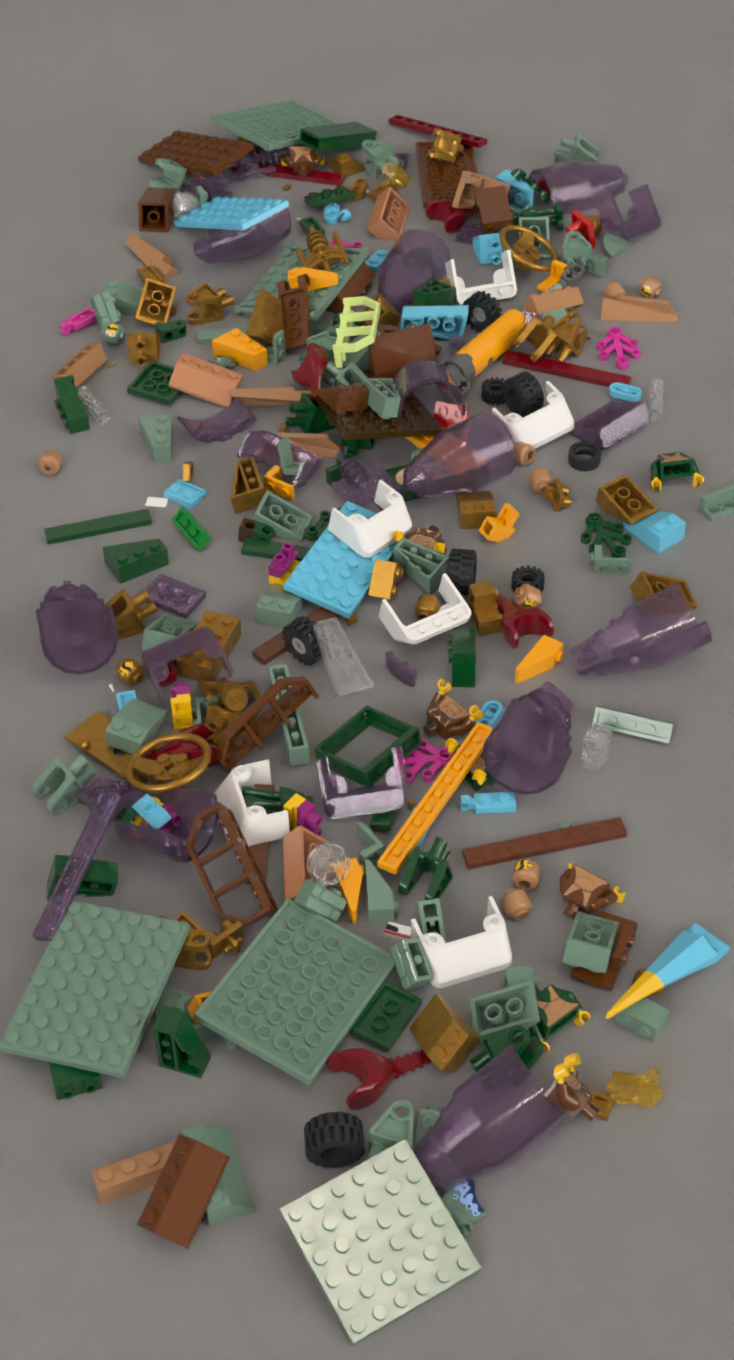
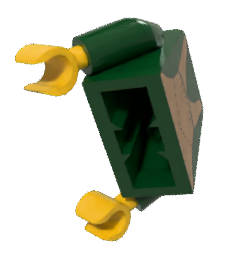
M682 452L658 454L657 460H654L650 466L651 480H653L651 483L652 492H654V487H658L659 492H661L662 482L659 479L694 476L692 482L694 488H696L697 482L702 487L704 477L698 475L699 470L695 460Z
M449 738L445 743V747H448L450 754H455L461 746L454 738ZM487 747L484 749L464 778L475 791H478L485 785L492 786L495 784L500 774V762L505 760L504 753L500 749L493 753Z
M548 985L540 991L535 986L540 1021L529 1028L530 1035L537 1037L541 1041L543 1037L547 1040L573 1020L577 1026L585 1025L584 1021L590 1019V1014L587 1011L581 1010L582 1006L571 991L557 988L554 985ZM543 1042L544 1052H548L550 1046L548 1043Z

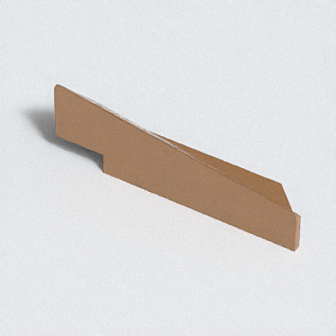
M133 233L129 234L125 244L147 266L151 265L164 281L181 272L172 266L173 258Z
M620 295L619 301L603 297L600 320L677 322L679 312H675L667 300Z
M294 387L231 389V397L236 398L245 406L290 405V403H299L302 393L311 395V391H294Z
M277 433V439L260 437L259 462L281 461L277 442L285 436L289 437L293 460L342 456L343 445L336 444L329 434Z

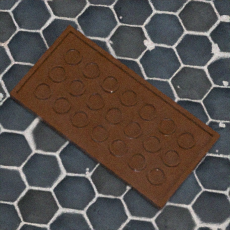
M176 130L169 137L163 138L160 143L154 144L151 149L144 151L138 159L141 163L155 165L157 158H168L185 167L189 172L215 176L252 151L254 146L253 143L246 141H236Z
M434 141L416 142L423 208H426L431 201L446 199L453 202L462 172L470 171L477 174L472 146L460 143L463 146V152L457 153L455 162H450L426 155L428 149H432Z

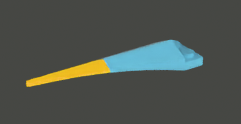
M694 923L686 931L683 930L615 1003L607 1012L606 1019L611 1018L653 992L689 974L716 964L729 952L730 947L697 923Z

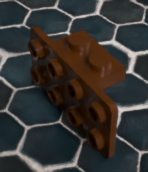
M597 911L595 916L619 922L606 973H594L587 968L573 967L571 977L611 990L614 987L622 964L626 965L629 957L628 950L629 947L633 948L635 943V932L638 924L635 921L610 913Z

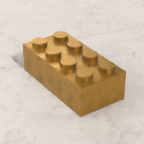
M205 610L176 659L178 676L196 681L202 679L204 682H215L242 634L240 618Z

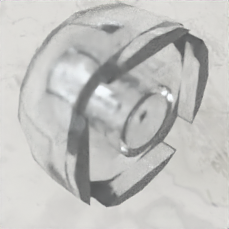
M178 191L173 195L174 198L171 200L170 209L175 219H178L180 215L189 213L190 210L198 207L200 203L191 192L186 191L182 193Z
M321 843L315 846L309 852L306 859V868L309 876L313 880L318 879L327 885L338 884L341 879L347 876L349 870V857L345 855L343 851L345 849L336 843Z

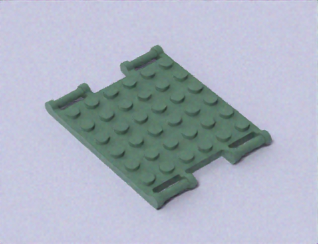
M289 242L286 250L240 305H236L235 313L240 315L243 313L252 314L260 289L278 298L277 282L286 280L289 284L288 270L302 267L295 249L297 247L302 248L306 259H308V255L311 253L308 246ZM343 246L350 263L346 265L341 261L330 265L332 272L338 273L337 285L309 291L310 320L317 321L367 258L369 255L368 247L346 248V246Z

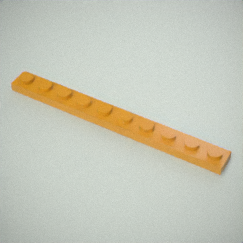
M480 722L476 723L377 861L378 868L394 875L398 873L413 849L494 737L495 728Z

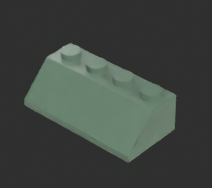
M201 1124L182 1130L183 1135L230 1156L205 1211L209 1226L256 1212L229 1129Z

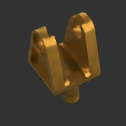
M434 129L432 135L436 136L432 149H428L426 155L455 162L457 153L463 152V146L460 145L462 137L441 129Z
M207 282L203 283L186 295V303L190 304L191 307H196L187 314L188 323L199 325L223 320V308L235 304L233 296H227L223 287L214 290Z
M572 311L550 327L557 333V336L544 351L545 355L551 357L557 347H559L561 350L554 357L557 361L564 362L569 354L577 358L580 356L588 335V329L584 324H581L582 318L578 312ZM572 318H578V320L575 323H570V320ZM579 328H583V331L578 334Z
M535 315L520 331L512 344L518 348L525 339L528 340L536 348L530 357L533 362H536L557 336V333L550 328L554 323V317L546 315L542 321Z
M127 333L129 363H137L139 366H144L151 361L158 363L161 346L160 333Z
M123 588L99 609L98 617L104 624H108L105 630L110 640H120L144 633L146 628L143 622L145 621L144 619L158 612L153 601L139 609L137 608L151 600L146 589L133 597H129ZM106 613H112L111 616L104 617ZM119 628L117 632L111 633L113 629Z
M222 700L209 703L207 705L206 724H208L207 728L213 734L206 739L208 744L218 746L221 732L246 709L233 712L224 706ZM256 714L247 722L248 726L254 722ZM243 727L230 738L229 744L244 731Z
M182 911L175 920L187 922L191 928L174 967L193 970L208 969L212 964V954L206 948L210 943L209 934L186 912ZM161 915V916H160L161 918L169 919V918L165 917L164 915ZM197 938H202L205 942L202 944ZM199 955L207 957L205 962H199L195 959Z

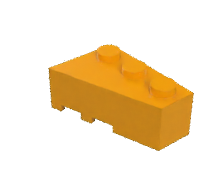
M238 328L212 340L214 357H230L232 361L238 362L239 366L253 371L268 365L267 349Z

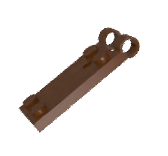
M307 274L297 277L298 287L290 289L286 280L277 282L278 299L282 301L286 352L306 347L307 338L311 337L308 289L310 278Z

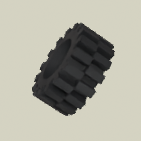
M491 377L490 380L486 379L483 381L481 398H483L484 402L486 401L487 404L491 403L493 406L494 404L497 406L500 403L502 405L505 404L502 391L504 378L498 379L499 377H496V379H493Z
M527 565V568L521 566V569L516 568V571H513L511 588L515 593V590L521 585L529 584L538 588L542 593L545 581L544 573L539 568L536 570L535 566L530 568V565Z

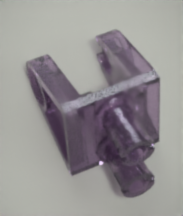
M222 171L215 176L197 173V179L190 180L185 185L187 193L197 198L196 191L190 188V185H193L195 189L197 186H202L208 194L206 202H211L212 198L220 196V198H232L231 191H224V187L229 188L231 182L229 178H223Z

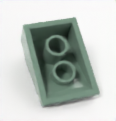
M519 217L518 226L535 231L550 243L549 217ZM518 232V239H520L521 232ZM534 239V246L539 249L540 259H550V252L547 248Z
M107 281L105 292L109 291L110 295L114 296L116 310H119L121 315H136L143 289L123 281Z
M267 490L251 520L270 525L274 529V537L300 542L304 536V530L308 527L313 516Z
M274 584L261 595L255 607L256 621L260 624L284 628L299 616L306 599L284 590L283 585Z
M163 614L144 629L141 650L147 651L150 655L166 650L172 660L178 658L198 622Z
M132 698L114 715L106 728L107 745L133 754L141 746L153 740L168 711Z
M577 911L567 939L562 962L568 963L572 967L587 968L594 973H606L619 922Z
M533 980L470 998L473 1029L481 1037L514 1025H521L527 1030L540 1021ZM523 1032L517 1033V1034L515 1035V1037H517L518 1035H520V1034L523 1033ZM479 1041L478 1043H479V1044L482 1046V1048L485 1050V1048L483 1047L481 1041Z

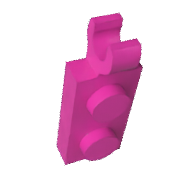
M89 307L65 319V323L59 325L60 328L64 329L60 334L68 336L72 329L77 331L97 321L93 309Z

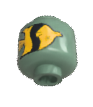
M108 322L106 325H103L101 330V337L106 343L118 345L121 341H124L126 332L121 324Z

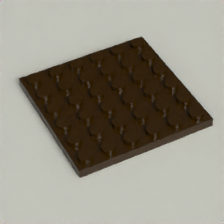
M406 386L395 388V390H398L401 400L397 417L390 419L381 418L370 406H367L365 410L336 413L319 396L317 399L315 398L344 440L443 434V428L411 389Z

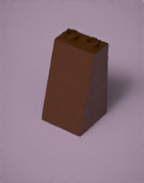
M504 185L475 190L476 215L483 235L500 233L503 227L513 225V217Z
M147 188L138 201L140 231L169 232L176 209L175 204H177V188Z

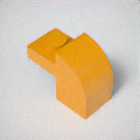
M505 503L497 518L487 516L478 531L488 541L500 542L509 538L516 529L513 525L520 513L511 504Z

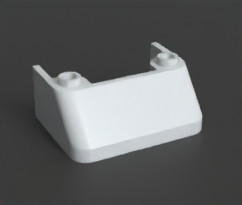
M510 250L501 253L503 269H498L494 272V283L465 288L463 279L456 275L454 259L445 263L447 278L450 279V285L456 288L455 299L459 305H463V302L477 291H485L486 294L490 293V297H495L496 300L515 296L517 287Z
M549 381L546 382L547 403L549 405L523 418L516 413L503 416L495 407L492 408L494 429L511 446L520 441L531 444L536 449L574 429V419L563 394Z
M382 480L378 481L374 500L377 505L384 509L378 514L366 519L361 514H353L346 517L335 507L331 512L328 530L359 555L366 558L374 556L396 542V540H392L395 530L407 535L411 532L412 522L402 495Z
M446 573L442 575L438 591L447 604L442 605L438 613L413 624L403 625L387 600H382L379 618L394 640L408 644H418L469 621L471 609Z
M269 760L233 768L213 795L215 804L221 802L232 810L249 846L282 839L290 833L287 810L266 814L265 809L261 806L247 807L242 795L243 786L254 787V784L272 785ZM223 827V830H224V833H225V836H226V834H227L228 832H227V830H226V827Z
M492 896L488 897L487 917L483 921L485 932L445 943L443 937L434 932L423 935L416 919H411V939L419 937L433 976V980L430 983L434 987H448L501 971L511 966L512 951L505 921Z

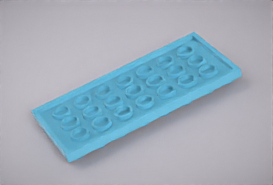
M220 196L212 198L211 202L201 204L200 208H194L190 210V213L180 215L179 219L174 221L175 227L244 231L288 207L289 203L288 200H281V198L272 200V198L254 199L252 197L246 199L245 197L220 198Z
M346 501L340 509V512L346 517L353 514H361L366 519H369L376 515V513L349 501ZM328 525L284 583L283 589L349 619L369 591L375 559L389 562L394 556V547L399 542L396 541L374 556L366 558L359 555L328 530Z

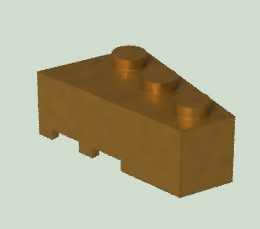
M251 456L236 462L235 481L232 486L233 493L230 497L235 514L257 507L265 494L254 457Z

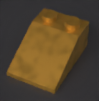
M146 278L135 320L153 326L159 322L162 324L167 323L176 287Z
M260 289L246 335L265 346L273 347V337L280 330L284 331L282 301L265 290Z
M627 474L600 486L595 500L606 513L629 525L659 510Z
M490 491L455 493L461 529H479L487 516L496 518L495 500Z
M641 571L630 586L641 612L645 614L661 615L697 607L686 581L682 579Z
M438 993L433 996L410 1026L412 1033L426 1055L441 1071L455 1073L478 1044L479 1038H481Z

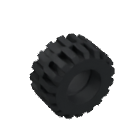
M523 371L504 381L502 387L504 400L511 412L525 417L543 407L544 394L542 387L533 374L531 375V373Z
M452 548L448 559L447 576L461 595L469 596V585L476 582L477 554L475 550Z
M328 1112L311 1118L305 1124L306 1158L314 1165L325 1168L343 1167L355 1163L365 1154L363 1124L356 1115L343 1112Z

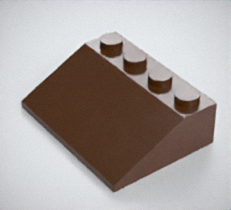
M430 324L375 336V342L368 345L369 378H393V384L436 374V356Z

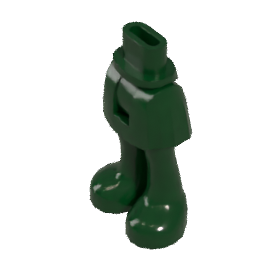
M562 202L541 210H535V207H530L518 213V215H512L513 225H518L519 217L556 215L549 217V225H555L558 230H564Z
M243 786L242 795L247 807L257 805L265 810L280 812L283 811V805L296 793L313 803L312 796H304L301 792L285 787H280L279 791H268L252 786Z

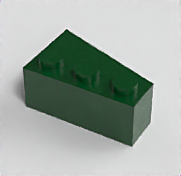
M431 279L430 283L426 282L425 286L421 285L414 290L412 306H453L456 288Z
M73 375L54 379L57 398L54 400L56 409L59 410L60 418L63 419L65 429L68 428L70 434L90 430L88 415L83 401L79 399L77 394L79 390L77 387L75 388Z
M159 538L103 547L105 564L120 584L169 565L167 548Z
M452 628V635L448 637L449 663H452V687L475 688V628Z
M55 854L47 879L46 900H53V896H66V899H71L73 895L86 894V897L114 895L118 883V863Z
M163 1006L153 1026L159 1066L202 1078L211 1058L209 1051L185 1011L176 1007Z

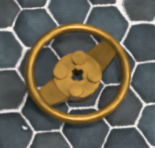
M508 225L501 229L499 233L500 243L505 251L510 250L511 258L519 269L529 271V269L530 271H551V265H538L540 255L538 253L539 249L534 246V239L547 248L553 260L559 261L554 247L535 231L518 225ZM509 231L521 232L520 239L511 248L506 241L505 234Z
M173 733L155 738L141 746L130 757L125 768L126 779L132 787L143 792L161 793L178 791V788L189 785L190 782L195 780L204 771H207V766L211 762L210 745L204 738L191 733ZM173 741L194 742L203 749V756L190 761L185 753L161 754L157 757V761L142 758L149 750ZM133 773L153 780L155 785L139 782Z

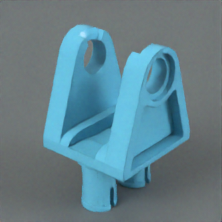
M499 233L473 237V249L480 264L493 263L498 265L502 262L501 253L505 250L500 243Z

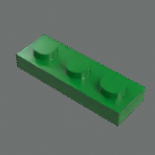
M181 506L172 521L197 550L203 551L212 537L194 516Z

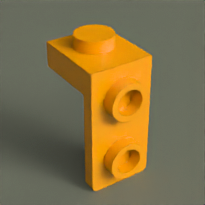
M553 260L551 262V275L541 282L537 289L542 292L550 289L559 281L568 265L558 260Z
M275 465L264 475V489L293 501L295 499L294 486L282 481L281 467Z

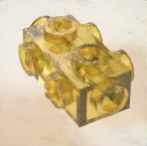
M386 162L381 172L386 176V179L381 185L386 188L389 183L393 184L394 182L406 187L410 181V175L406 174L407 171L400 168L401 166L398 164Z
M652 1067L647 1075L613 1071L612 1080H607L606 1094H610V1100H614L619 1104L637 1103L644 1108L657 1106V1101H662L663 1087L659 1086V1077H657L660 1071L656 1067Z

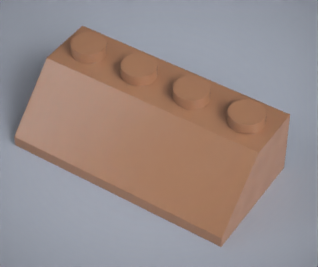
M388 187L377 196L367 229L377 238L399 240L410 206L391 187Z
M182 353L176 362L168 387L229 409L235 398L231 397V389L241 388L243 375Z
M300 825L283 837L285 901L287 898L295 901L305 879L313 882L315 879H318L327 884L325 887L327 890H330L332 887L330 842Z

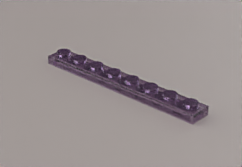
M100 793L32 934L36 940L50 942L64 920L68 908L122 798L118 793Z

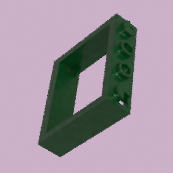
M366 705L316 746L314 753L318 765L370 789L419 747L422 741L419 728ZM370 725L398 738L363 769L335 756L336 753Z

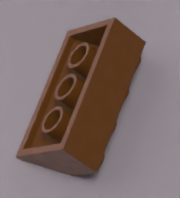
M365 262L359 266L325 311L335 314L342 313L344 309L343 298L361 296L366 292L365 288L372 285V280L376 275Z
M179 1133L137 1225L188 1249L230 1156Z

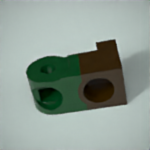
M244 518L239 527L238 541L244 542L246 538L271 541L274 529L270 525Z

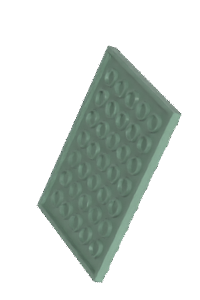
M292 99L211 114L210 120L214 121L217 125L225 127L226 130L234 132L235 135L244 137L245 140L264 148L265 151L302 145L298 142L301 128L339 124Z
M287 898L194 1013L193 1019L310 1086L325 1066L328 1057L336 1051L383 981H386L396 968V964L392 954Z
M70 900L0 1042V1051L125 1078L191 928L189 923Z

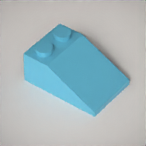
M507 169L496 176V180L511 185L507 196L511 207L518 211H522L529 204L533 207V189L523 179L517 181L510 174L512 171Z
M658 511L632 525L625 522L621 523L624 529L658 554L684 539L686 522L674 513Z

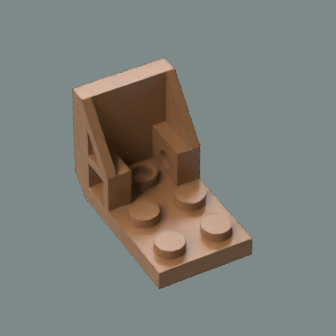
M463 171L452 207L464 209L476 206V189L504 185L508 196L511 185L470 171Z

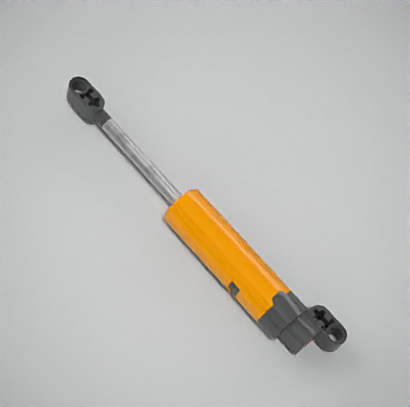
M579 263L571 264L563 271L559 281L547 290L548 293L557 288L562 290L567 286H571V288L575 286L584 272V267ZM515 309L507 310L444 362L435 382L437 388L445 393L442 402L458 405L466 398L471 387L470 381L513 346L512 343L520 331L528 324L527 319L529 318L526 310L522 312Z

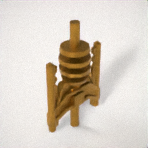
M311 226L309 227L310 233L306 238L308 249L311 252L308 255V259H306L302 248L297 247L295 249L302 267L317 270L324 268L325 271L332 272L331 264L341 261L346 265L350 263L337 231H334L333 235H331L336 246L334 247L328 245L327 239L321 231L315 230Z
M222 677L221 682L198 680V687L202 690L208 701L215 699V695L221 696L224 706L231 711L244 709L248 703V694L251 693L254 699H258L262 695L257 688V684L252 680L248 682L229 681L227 677Z

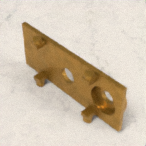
M96 711L65 735L66 740L126 779L125 765H127L128 760L133 754L127 752L122 756H117L114 754L117 748L107 745L105 730L111 722L112 716L107 718ZM159 745L149 750L144 756L150 755L153 751H158L162 746ZM133 773L139 782L155 785L153 780Z

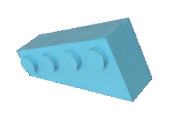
M469 305L403 306L399 330L408 329L411 324L415 326L430 324L432 334L435 337L461 342L468 318Z

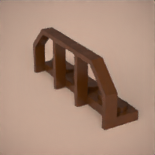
M303 676L280 678L221 732L215 756L219 761L218 765L229 774L232 771L231 769L256 746L263 750L264 746L261 741L282 722L289 726L291 723L287 717L311 695L315 699L319 698L311 683ZM286 686H292L278 700L275 701L273 699ZM267 703H270L271 706L248 726L247 722ZM243 727L244 731L229 744L230 738Z
M219 802L195 816L186 847L218 917L235 923L240 921L248 927L266 916L272 918L278 911V907L232 810ZM219 813L218 820L223 827H226L228 832L226 837L229 842L199 859L194 845L202 822ZM235 848L234 854L240 863L242 862L245 868L243 869L244 874L214 891L203 866ZM250 880L253 885L251 890L262 904L260 905L261 911L246 920L224 914L218 898Z

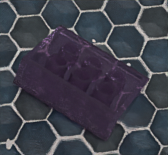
M611 401L574 423V429L568 433L580 441L592 442L599 446L601 450H606L613 443L622 441L623 437L633 434L636 429L645 427V424L651 421L646 402Z

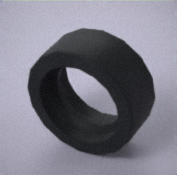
M580 441L570 447L568 462L572 468L585 472L592 471L600 465L601 449L596 444ZM587 454L593 457L585 459L580 458L577 455Z

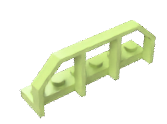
M366 296L343 298L344 309L343 313L339 314L340 327L336 328L337 340L336 344L332 345L336 368H343V363L346 361V353L357 352L375 342L381 310L379 302ZM366 305L375 311L354 312V310H351V306ZM373 320L371 326L353 327V321ZM368 335L355 343H350L349 336Z

